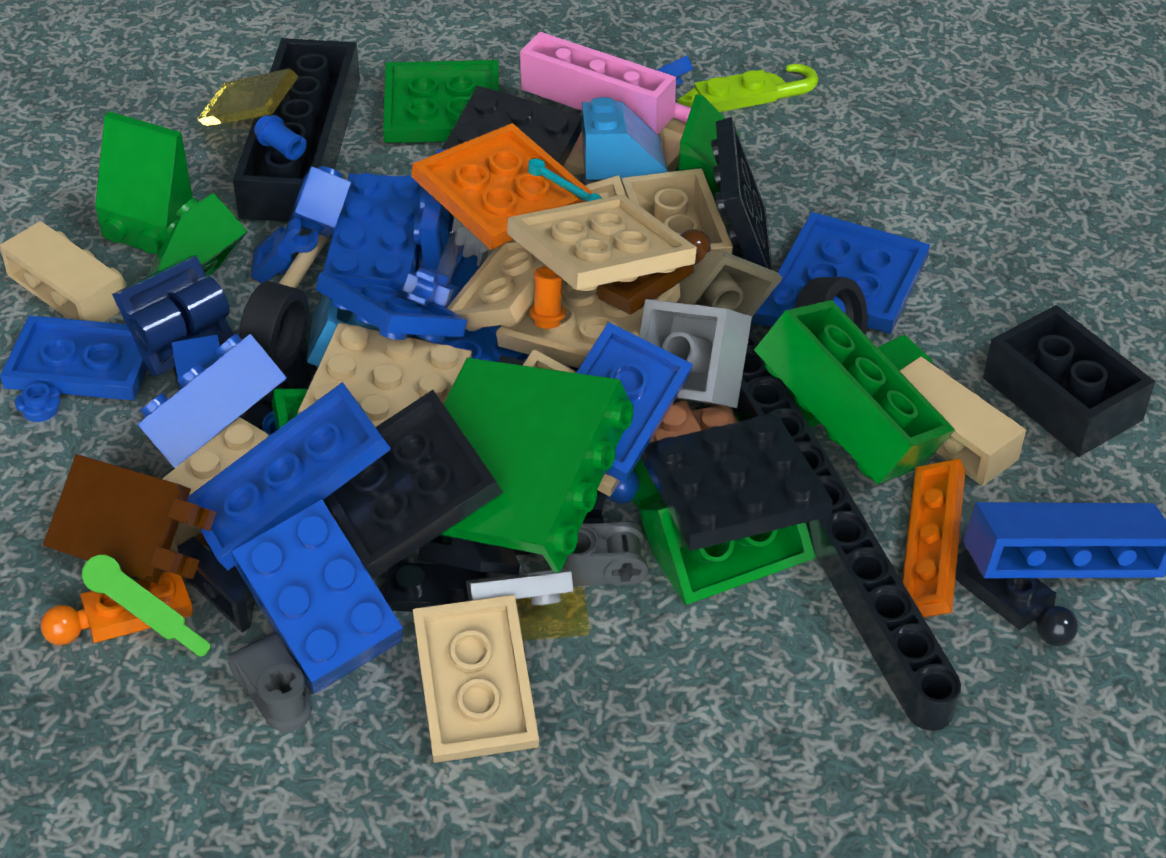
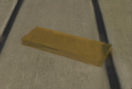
M285 69L224 82L197 119L203 125L211 126L272 115L298 76L291 69Z

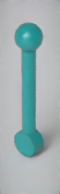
M535 158L529 161L528 172L531 175H542L586 202L602 199L599 194H589L545 168L543 160Z

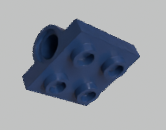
M197 255L189 256L112 293L151 376H158L176 367L172 342L218 335L219 344L233 336V332L226 320L230 313L227 298L216 280L211 276L205 275Z

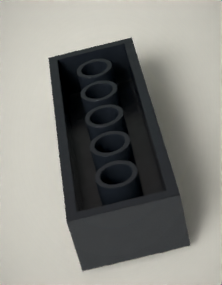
M281 38L233 177L239 219L288 222L303 179L311 166L317 169L320 166L335 170L360 83L357 42ZM265 115L280 117L284 122V126L305 138L306 148L304 153L298 159L290 160L272 146H263L259 143L254 129L261 117Z

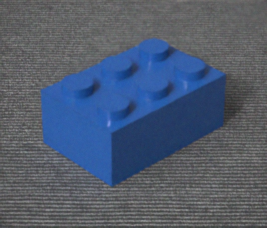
M322 499L231 551L237 571L275 633L284 642L290 656L299 669L302 670L305 681L313 694L330 686L402 642V625Z

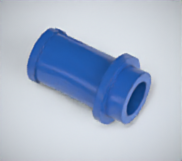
M265 115L257 121L254 132L258 142L263 146H272L290 160H296L304 153L306 148L305 138L284 126V122L280 117Z

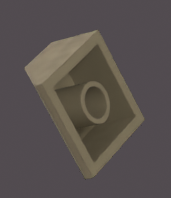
M722 250L707 252L702 261L694 265V273L679 282L681 297L676 303L726 308L753 317L783 278L778 272Z

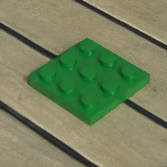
M498 60L386 62L383 119L384 143L446 142L477 85L499 91Z

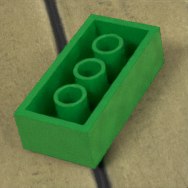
M833 300L785 310L754 349L764 361L768 372L785 383L795 394L796 402L819 420L825 427L828 437L836 444L841 445L854 458L860 472L869 479L874 480L877 485L914 471L915 467L923 466L955 431L951 424Z

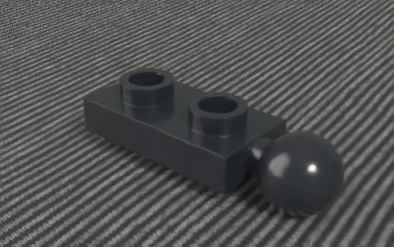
M967 549L957 556L955 580L1016 628L1021 630L1035 621L1040 637L1046 643L1053 646L1066 645L1075 638L1078 632L1076 616L1066 607L1054 606L1057 593L1037 578H984Z

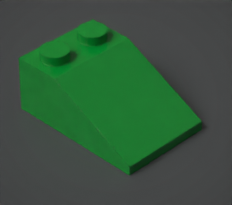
M109 111L104 116L95 203L101 235L111 242L127 244L142 249L148 254H157L168 237L165 234V230L179 218L176 215L177 211L193 198L182 133Z
M214 192L200 202L196 197L192 198L177 211L176 215L179 218L165 230V234L168 237L159 249L148 276L189 256L197 255L205 275L210 276L226 263L248 231Z

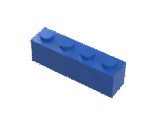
M975 502L963 540L984 578L1165 577L1166 519L1154 503Z

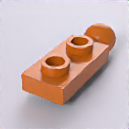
M171 572L161 573L158 584L143 579L134 580L184 618L193 615L192 603L182 576ZM94 591L80 594L81 610L76 611L67 605H56L44 613L40 623V629L44 638L55 645L72 643L80 635L81 630L88 628L93 643L151 628L108 595L98 594Z

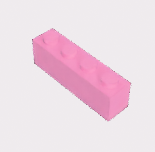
M539 32L520 51L521 90L581 111L582 102H591L592 99L598 97L622 101L656 134H659L675 116V76L543 32Z

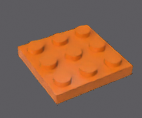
M513 123L412 164L411 177L490 250L514 240L507 234L508 217L586 202L542 175H531L528 172V163L531 159L543 160L545 168L589 194L593 193Z

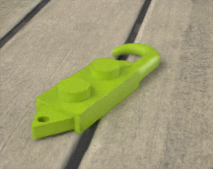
M790 64L786 66L787 72L801 73L806 77L805 79L785 82L776 74L766 73L764 69L758 71L751 70L742 74L714 77L706 81L695 82L694 88L680 97L677 103L691 108L697 94L703 95L719 112L806 94L817 86L819 78L814 69L803 64Z

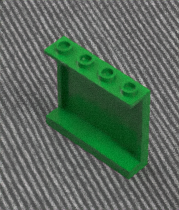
M466 358L443 405L503 493L440 535L541 554L545 557L553 572L560 573L567 556L572 554L576 548L578 532L587 512H590L596 503L597 490L602 478L614 463L615 449L624 430H627L632 423L633 404L629 400L620 379Z

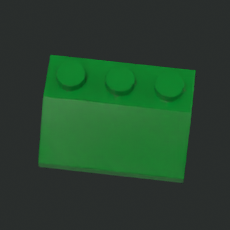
M664 502L639 510L650 550L685 605L816 558L806 523L690 551Z

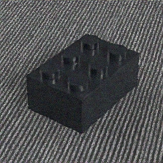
M1057 305L991 339L983 378L1078 457L1143 421L1155 384L1152 378Z

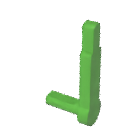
M97 555L85 563L82 569V578L84 584L91 591L108 595L167 640L175 638L198 656L204 657L210 651L211 644L187 627L183 616L124 574L114 558L107 555Z

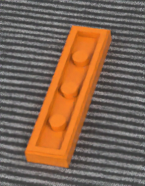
M960 458L915 467L902 582L923 617L952 613L966 472Z

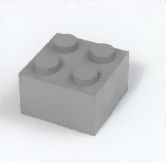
M645 299L639 337L693 364L691 374L676 399L737 408L752 316L726 308Z

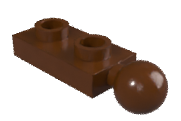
M689 229L680 234V236L697 247L695 264L702 261L706 253L710 252L711 244L709 238L702 231ZM695 264L676 268L671 273L657 272L639 276L631 282L616 281L598 285V298L631 315L644 307L645 299L654 300L694 273Z

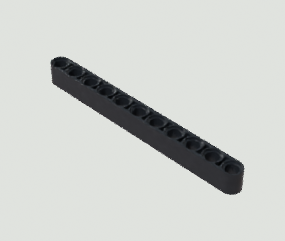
M750 327L738 405L733 410L740 421L777 413L833 500L832 516L806 522L817 559L908 718L921 729L929 731L941 730L952 721L961 692L959 676L781 379L774 377L768 372L764 361L754 351L760 342Z

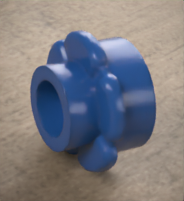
M31 383L23 389L22 395L16 397V409L22 411L23 416L29 421H46L55 416L59 410L60 399L58 397L60 392L57 388L49 387L45 383Z

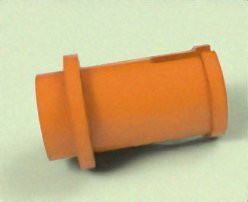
M547 266L536 269V272L534 271V305L530 307L529 315L534 319V324L537 327L552 329L560 326L561 320L566 316V309L562 306V278Z

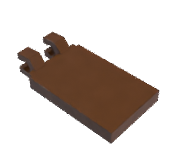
M76 454L43 546L87 561L97 555L110 556L118 562L123 573L158 584L162 570L193 579L200 560L170 551L179 522L210 531L216 512L187 502L191 491L188 487Z

